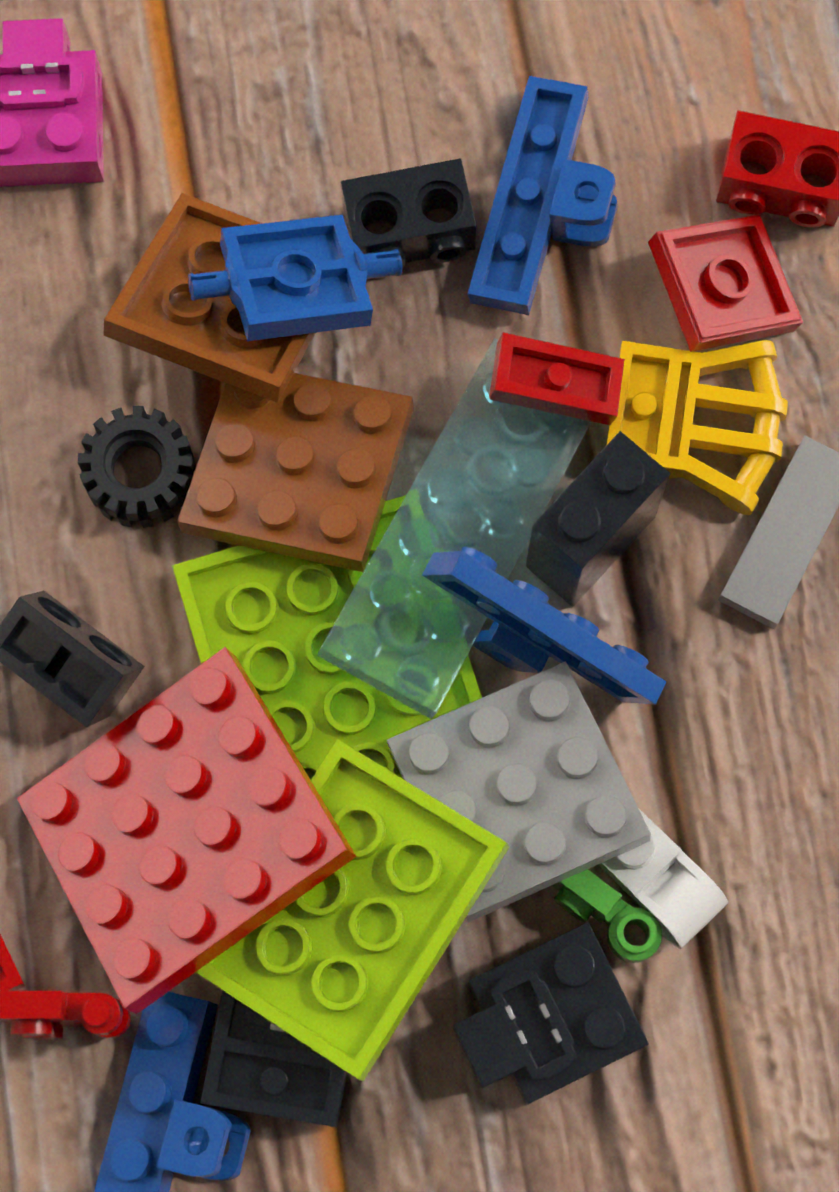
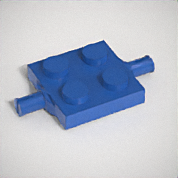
M343 215L221 228L220 239L225 270L199 274L190 273L188 274V287L192 301L229 296L231 302L239 310L247 341L364 327L371 325L373 307L365 286L366 279L401 276L402 258L399 256L400 252L398 249L363 254L350 238Z

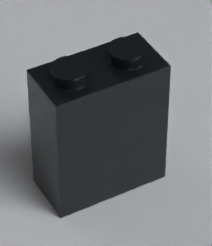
M619 431L532 525L526 567L569 605L574 607L656 517L670 472L624 433Z

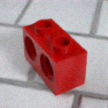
M737 110L729 137L716 202L728 204L733 210L742 214L758 215L766 212L789 217L793 223L804 227L814 228L823 225L834 227L839 217V131ZM746 162L759 163L767 169L768 173L761 175L752 174L742 164ZM807 174L817 175L823 178L828 186H811L802 176Z

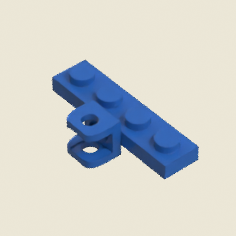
M534 76L528 77L467 293L471 304L529 315L551 234L554 241L580 246L594 247L608 242L618 207L617 198L613 194L616 186L615 176L612 172L601 166L572 160L589 99L587 86Z
M462 547L461 551L435 552L432 554L422 576L493 620L489 630L477 631L471 643L472 646L502 665L526 673L542 672L549 656L559 663L566 661L569 669L623 703L656 705L666 681L646 669L649 661L643 655L622 645H614L612 647L597 637L599 628L592 622L572 613H562L547 603L549 597L546 593L529 583L520 580H514L513 583L495 572L498 564L478 550Z
M167 992L142 1011L94 1192H169L174 1172L219 1181L232 1180L239 1176L251 1132L249 1124L232 1113L193 1104L218 1004ZM228 1138L230 1143L229 1150L227 1154L223 1157Z

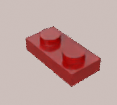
M503 332L497 342L489 400L611 426L618 416L625 359Z

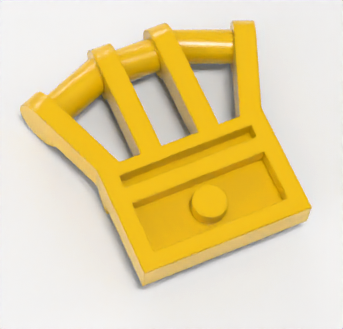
M622 341L619 358L625 360L618 416L611 426H608L606 445L621 431L670 472L669 479L684 478L718 497L730 509L743 515L752 514L759 502L756 492L773 463L781 460L783 442L778 439L779 423L787 418L788 401L781 396L772 363L777 359L773 341H757L704 353ZM737 368L749 369L755 392L699 384V376ZM695 407L750 415L755 418L753 434L692 425ZM689 447L742 455L747 460L735 480L688 455Z

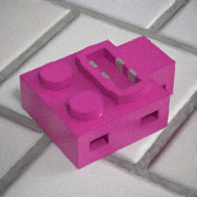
M63 18L2 21L3 54L0 55V187L104 182L102 71L96 51H70V39Z

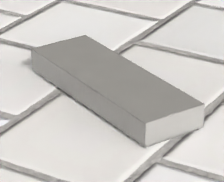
M804 435L718 601L772 629L776 628L839 507V452Z

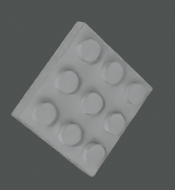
M566 661L387 739L390 752L404 780L504 840L509 845L508 851L466 916L468 922L651 840V833Z

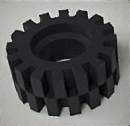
M132 406L133 414L124 415L122 408L111 411L114 420L106 423L100 417L93 423L96 430L94 436L88 433L85 434L81 442L85 452L78 453V465L82 472L79 475L95 507L98 506L103 516L111 521L116 517L119 519L120 524L132 528L133 521H140L143 528L153 527V518L161 516L163 521L166 522L174 517L171 509L176 505L182 509L186 493L189 490L194 475L193 473L196 470L195 459L187 436L183 435L181 426L174 419L168 422L164 412L154 408L152 415L146 414L144 406ZM136 446H144L154 450L161 457L162 461L161 471L154 482L142 488H129L117 481L114 475V466L120 454Z

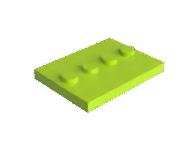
M337 739L311 779V782L357 857L210 961L196 973L358 1080L364 1081L508 851L509 845L504 840Z

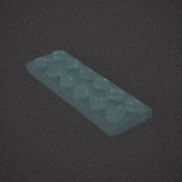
M496 338L492 341L317 656L430 719L437 713L487 619V616L422 576L432 554L435 552L461 551L462 547L473 548L492 558L498 564L495 572L508 579L531 536L532 525L543 514L591 421L489 400L498 342Z

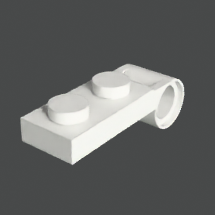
M640 810L651 833V840L598 865L639 904L640 908L646 909L653 914L661 925L662 935L675 947L682 949L728 904V900L716 883Z

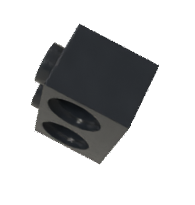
M461 158L340 181L348 233L363 254L398 249L400 252L399 256L402 258L403 268L408 262L429 258L433 262H449L459 259L465 255L466 251L475 250L476 221ZM434 209H445L450 211L454 217L447 222L437 223L429 220L425 215ZM376 220H385L395 226L391 231L384 234H374L365 229L369 223Z
M45 591L20 596L0 624V662L86 728L110 717L145 667Z

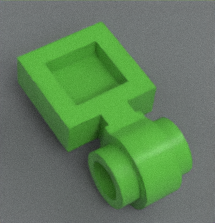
M588 869L551 885L559 891L554 897L555 902L569 914L584 923L592 916L601 924L605 922L609 925L607 931L608 945L613 954L619 959L629 963H639L650 958L658 950L662 941V928L658 919L648 910L634 908L621 899L622 895ZM627 925L639 926L645 934L644 944L641 946L629 944L624 938V927Z

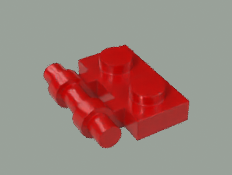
M62 990L0 991V1022L11 1025L10 1035L23 1036V1039H63L64 1027H82V1025L93 1034L112 1039L124 1034L130 1026V1011L123 1007L119 999L106 993L64 992Z

